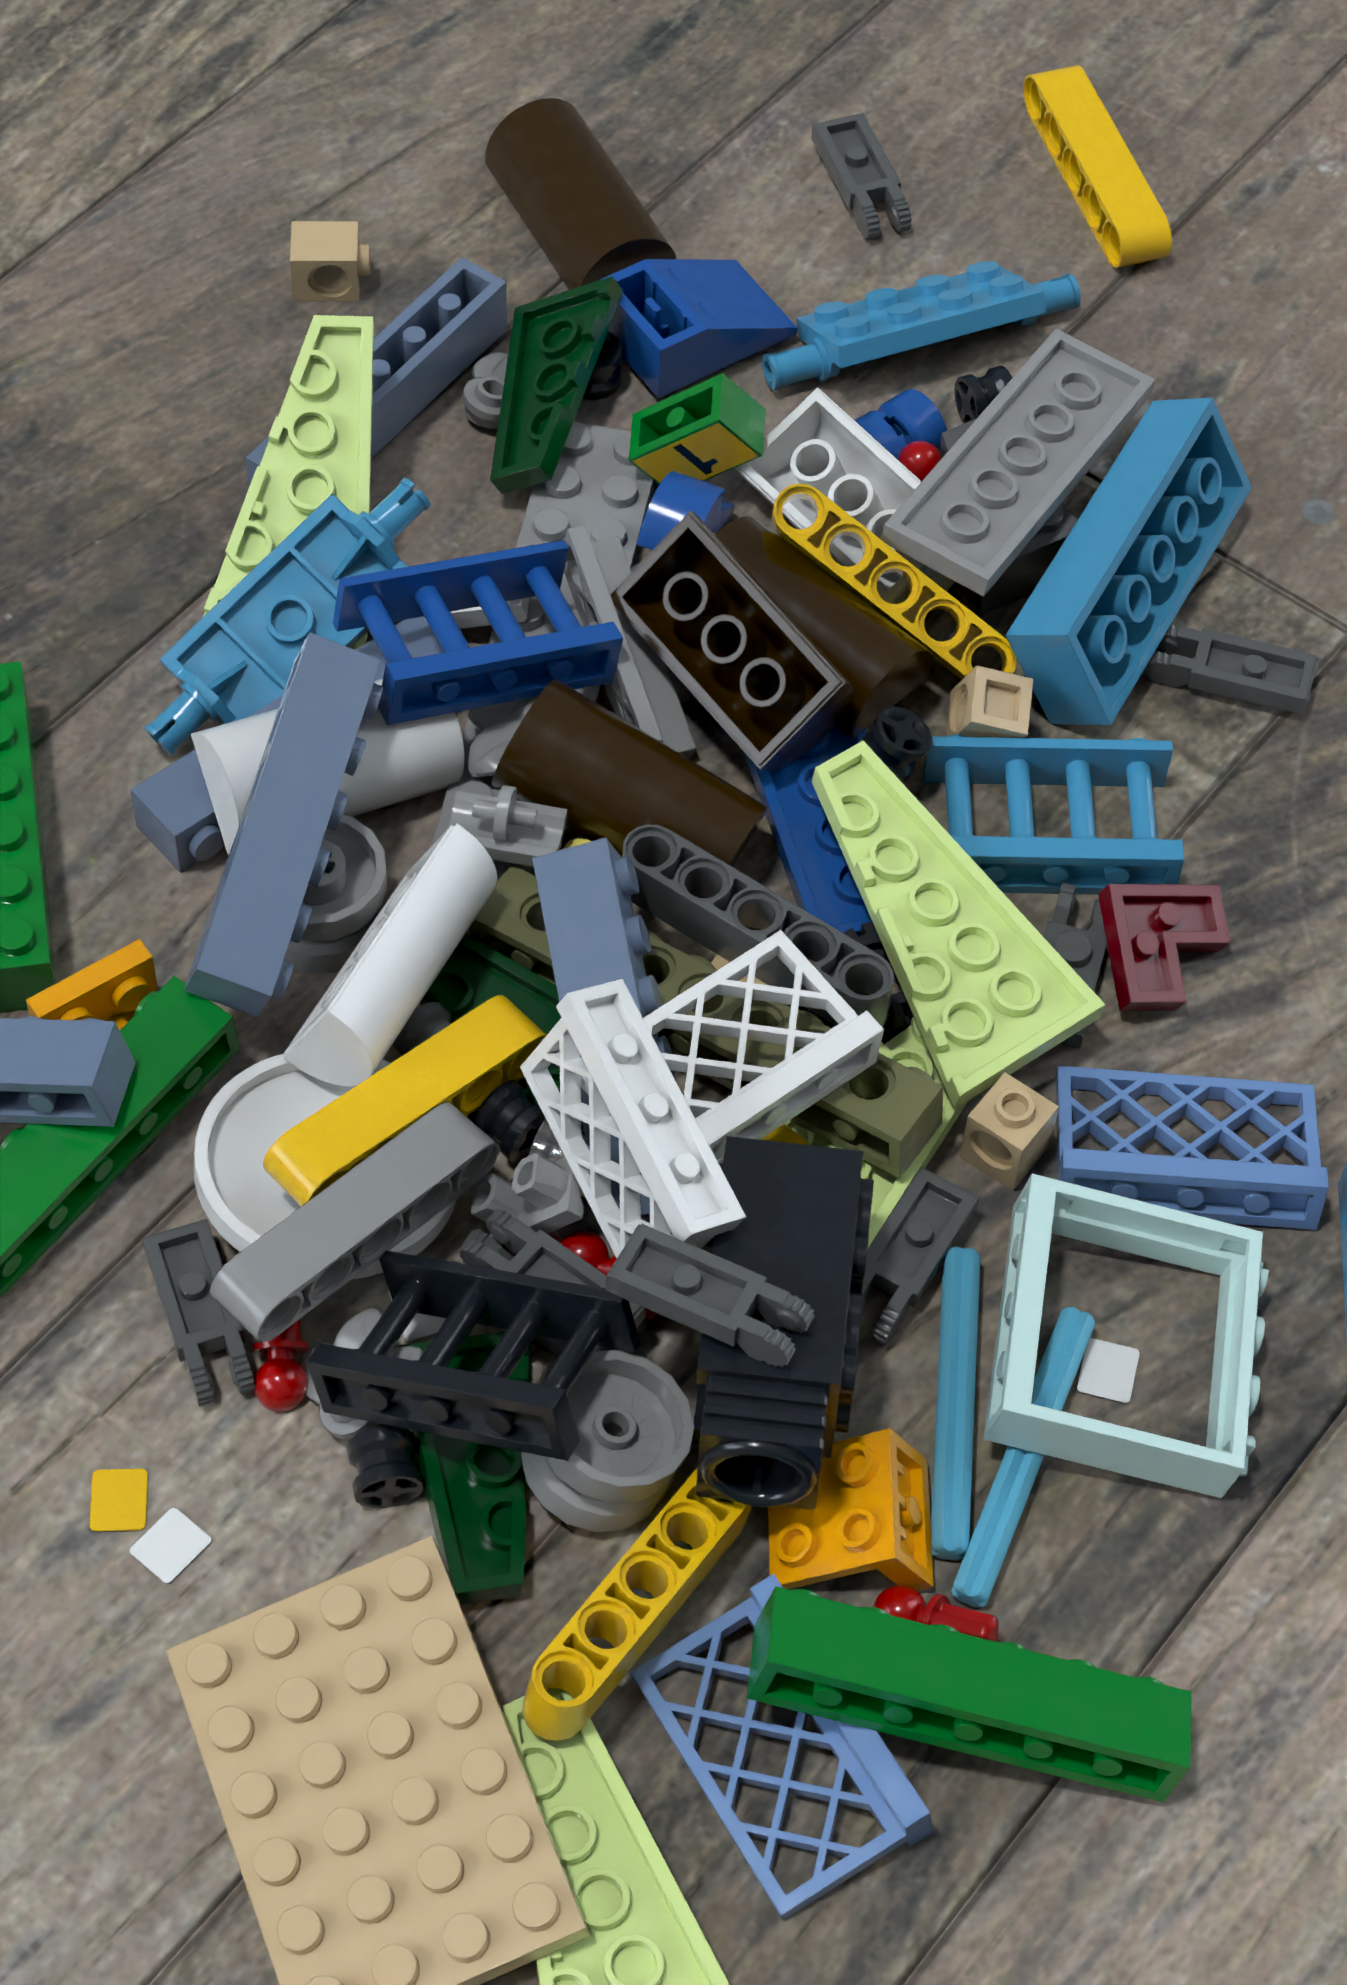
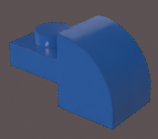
M671 471L664 477L650 502L636 545L653 550L689 511L696 513L711 531L716 533L730 523L735 504L723 500L726 489Z

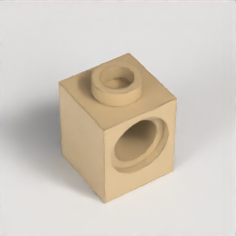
M291 221L290 270L293 301H359L360 278H370V244H359L358 221Z
M976 665L951 690L946 736L1025 738L1028 735L1033 678Z
M1004 1072L968 1115L960 1157L1014 1191L1050 1147L1059 1106Z

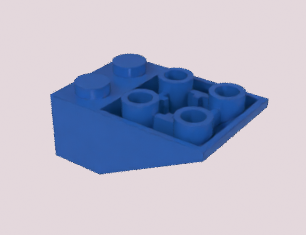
M645 259L605 277L613 276L623 290L608 331L612 332L619 339L622 345V357L658 398L794 336L798 331L797 326L737 260Z

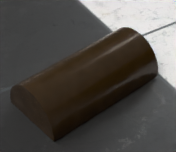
M556 98L535 100L511 112L496 127L486 147L485 164L569 290L598 281L645 259H677L670 244L572 104Z
M689 511L611 594L613 604L760 770H776L805 754L838 723L852 701L854 688L851 683L701 518L692 511Z
M753 516L740 517L725 525L715 534L853 686L854 694L852 701L844 715L835 725L851 739L871 725L883 709L893 707L934 674L935 658L933 653Z
M558 679L552 680L545 687L521 721L506 747L492 779V786L501 790L503 785L516 787L517 801L567 809L566 831L579 839L590 841L607 838L621 857H623V842L629 832L636 827L647 824L660 825L733 867L769 809L765 804Z

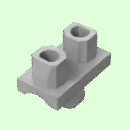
M507 785L501 787L498 797L456 790L451 817L446 830L451 825L459 824L482 844L492 860L515 863L516 867L535 875L532 858L560 850L567 823V809L517 801V788Z
M536 1152L521 1159L518 1166L514 1169L513 1181L508 1182L493 1173L480 1180L474 1186L471 1214L487 1222L486 1220L494 1211L500 1209L511 1214L513 1218H517L535 1232L541 1229L560 1243L568 1234L586 1230L587 1214L590 1213L591 1207L584 1196H580V1185L566 1158L563 1157L553 1162Z

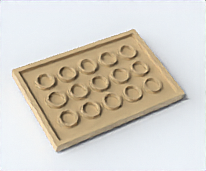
M432 1535L166 1650L279 1985H480L590 1936L446 1566Z

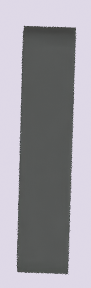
M647 824L636 827L628 833L623 842V857H630L639 885V893L630 895L632 903L729 962L781 930L808 960L815 961L811 964L858 1016L868 1011L882 1027L885 1025L889 1015L894 972L889 962L882 956L665 827ZM749 928H759L761 930H751ZM778 956L756 969L755 978L765 984L793 989L794 974ZM801 983V990L808 991L807 988ZM854 992H865L870 995H859ZM805 1007L834 1026L838 1025L826 1010Z

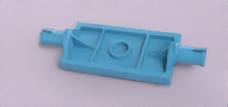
M984 261L969 265L966 268L967 272L951 277L946 275L922 277L916 281V286L899 291L894 288L872 290L865 295V300L850 304L838 301L823 303L814 308V313L796 318L799 339L807 345L763 355V374L768 387L772 388V390L812 378L823 382L828 378L838 376L840 368L1010 322L1020 326L1033 325L1038 317L1078 308L1081 303L1080 288L1076 278L1070 275V273L1058 278L1031 284L1021 276L1015 275L1001 267L997 262Z
M404 477L399 482L400 484L369 514L364 511L359 515L352 512L335 495L331 494L159 659L161 665L181 684L180 688L183 691L155 720L144 727L148 735L157 744L159 742L162 744L161 748L167 754L172 756L176 752L175 750L208 718L212 721L217 719L222 725L244 719L282 696L294 660L309 632L351 648L369 631L368 627L336 631L333 625L339 579L408 567L393 550L396 546L394 539L424 510L431 506L430 501L420 489L416 492L412 490L415 487L412 481Z

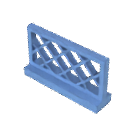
M1070 1066L1057 1067L1055 1077L1056 1105L1059 1106L1056 1118L1057 1180L1230 1224L1317 1230L1329 1186L1327 1167H1321L1314 1085ZM1071 1089L1096 1091L1107 1102L1090 1112L1071 1097ZM1143 1094L1157 1095L1172 1106L1155 1117L1135 1100ZM1207 1099L1223 1100L1236 1111L1220 1122L1202 1108L1200 1104ZM1271 1104L1299 1106V1117L1285 1127L1264 1109ZM1119 1111L1141 1127L1125 1139L1104 1123ZM1183 1116H1186L1206 1132L1190 1144L1169 1128L1170 1125ZM1248 1120L1271 1137L1255 1149L1233 1132ZM1087 1133H1090L1110 1150L1073 1149L1072 1144ZM1154 1137L1175 1155L1142 1154L1137 1148ZM1216 1143H1220L1240 1160L1208 1159L1202 1153ZM1283 1147L1303 1162L1304 1166L1273 1164L1267 1158Z
M772 1574L749 1588L752 1597L630 1673L776 1911L784 1921L902 1844L906 1843L908 1847H911L934 1831L929 1810L877 1731L809 1714L821 1734L805 1731L808 1714L799 1711L794 1728L756 1721L759 1702L750 1699L748 1700L744 1718L706 1710L714 1675L748 1681L750 1668L719 1662L718 1659L723 1639L747 1623H750L754 1629L755 1623L775 1586L782 1587L776 1576ZM709 1648L707 1659L695 1657ZM677 1667L703 1672L695 1708L666 1702L655 1686L654 1681ZM675 1717L692 1720L688 1737ZM703 1723L741 1731L733 1767L701 1760L696 1752ZM752 1733L791 1741L783 1778L743 1770ZM801 1744L832 1750L839 1761L833 1789L793 1781ZM847 1775L860 1795L843 1791ZM713 1777L729 1780L725 1797ZM740 1783L779 1791L771 1828L739 1821L733 1810ZM790 1793L830 1802L821 1839L781 1831ZM840 1804L870 1810L884 1831L860 1848L832 1842ZM751 1838L767 1841L764 1858H762ZM778 1844L818 1852L813 1878L790 1893L785 1894L772 1874ZM829 1855L843 1858L826 1869Z

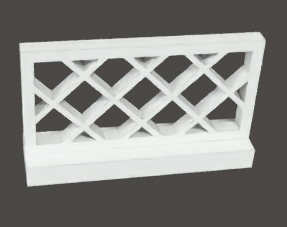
M781 930L643 1018L652 1036L664 1028L692 1032L689 1056L661 1054L671 1071L687 1073L684 1098L693 1115L698 1116L695 1119L718 1163H723L727 1136L760 1140L876 1063L884 1031L882 1026L868 1011L858 1016ZM778 956L794 974L793 989L754 983L756 969ZM747 975V982L738 981ZM801 983L807 988L808 991L801 990ZM715 995L744 998L742 1021L735 1022L702 1017L704 1002ZM752 1000L791 1005L788 1029L749 1024ZM798 1006L824 1009L833 1017L838 1025L824 1034L796 1030ZM696 1008L695 1016L686 1015L687 1013ZM699 1034L739 1038L736 1063L696 1058ZM753 1040L786 1045L784 1060L773 1068L744 1064L746 1041ZM794 1046L803 1047L802 1049L793 1054ZM694 1074L734 1079L732 1095L719 1103L691 1099ZM581 1076V1087L589 1096V1079ZM741 1080L750 1081V1083L740 1089Z
M623 979L567 993L556 1006L561 1019L520 1066V1069L615 1257L618 1258L638 1224H645L700 1249L715 1235L735 1229L746 1218V1215ZM551 1063L560 1066V1092L547 1069ZM581 1076L589 1079V1105L581 1102ZM581 1121L589 1124L590 1150L582 1137ZM610 1134L619 1138V1164L611 1160ZM611 1180L620 1184V1209L611 1194ZM640 1194L650 1198V1223L641 1219Z

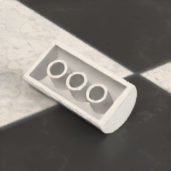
M818 387L764 438L763 456L735 468L772 505H774L779 493L786 487L797 483L808 484L818 489L880 539L884 524L922 482ZM792 499L782 509V514L797 529L810 527L816 520L814 507L805 499ZM842 535L836 537L830 543L829 551L832 559L837 564L850 567L861 561L863 550L857 539ZM892 548L945 591L954 584V580ZM889 572L879 577L877 591L884 601L890 604H899L907 599L909 585L902 575Z
M383 679L374 681V683L382 686ZM377 707L370 722L362 719L356 737L366 740L365 748L354 775L351 776L344 773L339 792L348 795L343 814L353 817L446 789L448 785L459 782L464 770V746L456 712L387 725ZM278 709L191 734L227 854L230 853Z
M457 823L455 826L451 825L406 872L285 1050L286 1056L284 1059L319 1080L340 1086H357L372 1076L496 887L497 871L494 862L486 849L472 834Z

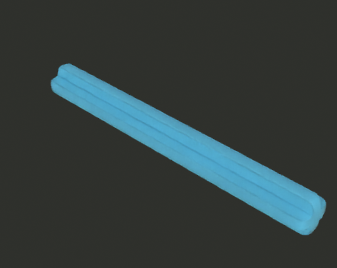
M957 1246L948 1249L945 1254V1261L943 1262L931 1510L932 1556L937 1559H950L954 1561L963 1559L969 1546L981 1260L977 1250L973 1248L963 1249Z
M1066 1307L1061 1310L1034 1378L1031 1404L1062 1411L1095 1326V1319L1091 1314L1079 1311L1075 1307ZM1012 1446L1007 1447L951 1589L952 1596L957 1601L966 1603L974 1608H983L987 1605L1044 1454Z

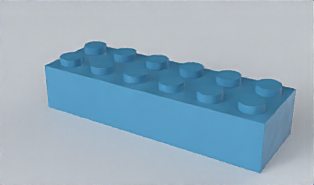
M1213 398L1152 401L1005 635L1026 677L1033 678V692L1050 724L1111 725L1252 489Z

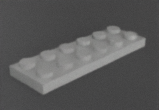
M1055 329L884 524L881 540L892 548L984 597L1148 400L1156 379Z

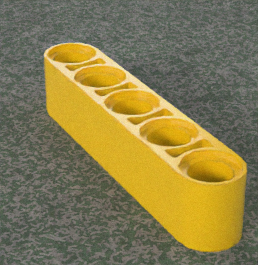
M1073 65L1027 75L1024 80L1023 93L1029 117L1111 266L1120 268L1169 256L1172 248V235L1168 219L1083 68L1079 65Z
M797 483L786 487L779 493L772 509V523L780 537L933 653L935 660L962 680L973 669L971 664L972 655L975 649L981 646H989L997 650L1002 659L1001 671L1013 674L1016 669L1017 657L1006 638L818 489L808 484ZM795 498L807 500L815 509V522L810 527L804 529H795L789 526L782 515L784 505ZM846 535L857 539L863 550L862 559L859 563L847 567L837 564L832 559L829 551L830 543L836 537ZM889 572L902 575L909 585L907 599L899 604H890L884 601L877 591V581L880 576ZM941 609L952 615L956 623V630L952 639L943 642L930 638L924 627V619L929 611Z
M497 995L289 1129L269 1148L264 1157L263 1168L302 1207L437 1106L449 1102L465 1116H468L477 1110L482 1102L498 1086L510 1080L518 1082L523 1079L524 1075L520 1066L547 1034L507 997Z
M696 1468L538 1657L531 1672L522 1709L526 1725L534 1734L546 1740L562 1741L572 1738L585 1726L740 1535L752 1506L733 1501L727 1502L715 1498L697 1496ZM671 1541H683L693 1549H682L675 1546ZM630 1589H643L651 1593L655 1598H641ZM602 1638L610 1642L615 1648L602 1649L593 1645L588 1639ZM550 1688L562 1689L568 1692L574 1699L568 1701L558 1700L551 1697L545 1690Z

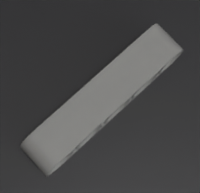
M443 1103L437 1106L229 1260L218 1272L211 1284V1297L258 1341L266 1342L275 1338L378 1260L385 1250H391L482 1180L496 1162L500 1152V1145L451 1103Z

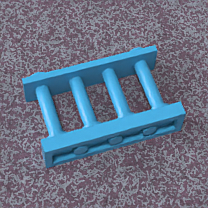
M963 735L932 736V746L925 755L923 783H945L948 833L1003 893L1059 894L1062 883L1076 886L1075 894L1098 895L1108 884H1178L1184 863L1182 840L1157 838L1152 787H1164L1173 753L1172 741L1147 740L1144 738L1105 740L966 737ZM970 784H1006L1010 837L973 835ZM1031 785H1067L1071 838L1034 836ZM1092 786L1128 787L1132 839L1096 837Z

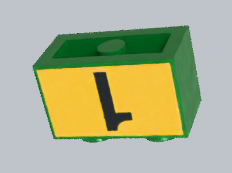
M721 373L632 415L629 461L659 485L671 471L706 481L763 456L766 409L725 374Z

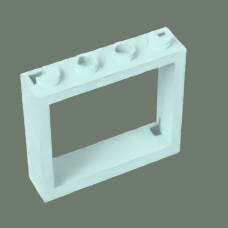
M1031 1174L1012 1210L983 1440L1222 1498L1239 1476L1245 1477L1247 1475L1248 1457L1256 1448L1255 1437L1247 1435L1248 1419L1255 1410L1260 1393L1259 1376L1252 1375L1253 1357L1257 1355L1261 1347L1265 1330L1264 1318L1257 1316L1258 1299L1265 1290L1269 1270L1263 1269L1264 1262H1261L1263 1232ZM1051 1233L1220 1276L1206 1447L1031 1404Z

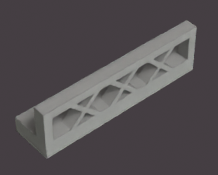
M585 524L568 528L565 542L569 547L564 574L583 627L613 621L623 636L614 680L611 683L604 684L615 714L685 757L692 758L696 746L665 662L618 611L611 598L612 592L631 573L619 536L591 542Z

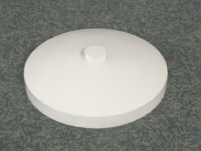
M285 1053L262 1060L246 1068L225 1084L206 1108L195 1138L193 1169L198 1198L211 1224L239 1252L301 1207L264 1170L263 1161L269 1148L289 1129L355 1087L340 1086L319 1080L284 1059ZM382 1060L372 1075L389 1065L390 1062ZM457 1199L389 1251L415 1256L423 1251L445 1227ZM379 1259L353 1279L383 1273Z

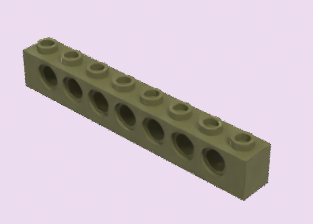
M511 865L499 878L495 889L470 925V935L556 985L536 876ZM647 929L651 952L643 954L642 957L646 976L653 975L657 982L662 1005L717 971L705 958L698 955H688L664 943L654 932ZM715 995L704 1002L702 1013L705 1014H702V1017L741 1022L744 998ZM752 1000L749 1024L788 1029L791 1007L781 1003ZM696 1008L687 1013L686 1015L695 1016ZM798 1010L796 1030L824 1034L832 1029L824 1025L814 1014L805 1010ZM667 1028L658 1032V1037L665 1036L667 1038L672 1054L689 1056L692 1032ZM700 1033L696 1058L736 1063L739 1038ZM747 1040L744 1064L773 1068L784 1060L786 1045ZM794 1046L793 1054L802 1049L803 1047ZM878 1053L876 1063L790 1119V1121L843 1149L863 1151L864 1160L901 1178L942 1124L943 1085L935 1082L928 1073L919 1068L906 1067ZM705 1075L733 1090L734 1079ZM741 1080L740 1089L750 1083V1081ZM872 1097V1098H876V1099L866 1100V1099H862V1098Z

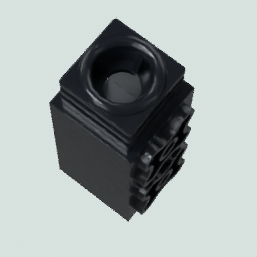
M732 1136L726 1137L724 1161L719 1163L746 1218L735 1229L715 1235L701 1249L767 1277V1283L790 1292L792 1296L797 1295L798 1298L804 1299L807 1304H810V1308L814 1310L813 1314L815 1316L806 1332L794 1333L790 1330L787 1331L784 1327L779 1328L768 1323L757 1310L754 1311L751 1318L771 1326L774 1330L778 1329L779 1332L785 1333L788 1338H791V1342L795 1344L794 1348L796 1350L787 1366L783 1365V1367H775L772 1364L768 1365L765 1361H759L748 1356L737 1343L735 1346H731L704 1333L701 1334L696 1383L699 1386L692 1443H699L696 1495L699 1497L731 1500L754 1507L816 1508L822 1458L831 1459L834 1432L848 1433L852 1397L854 1394L863 1304L862 1287L866 1269L874 1180L861 1178L863 1151Z

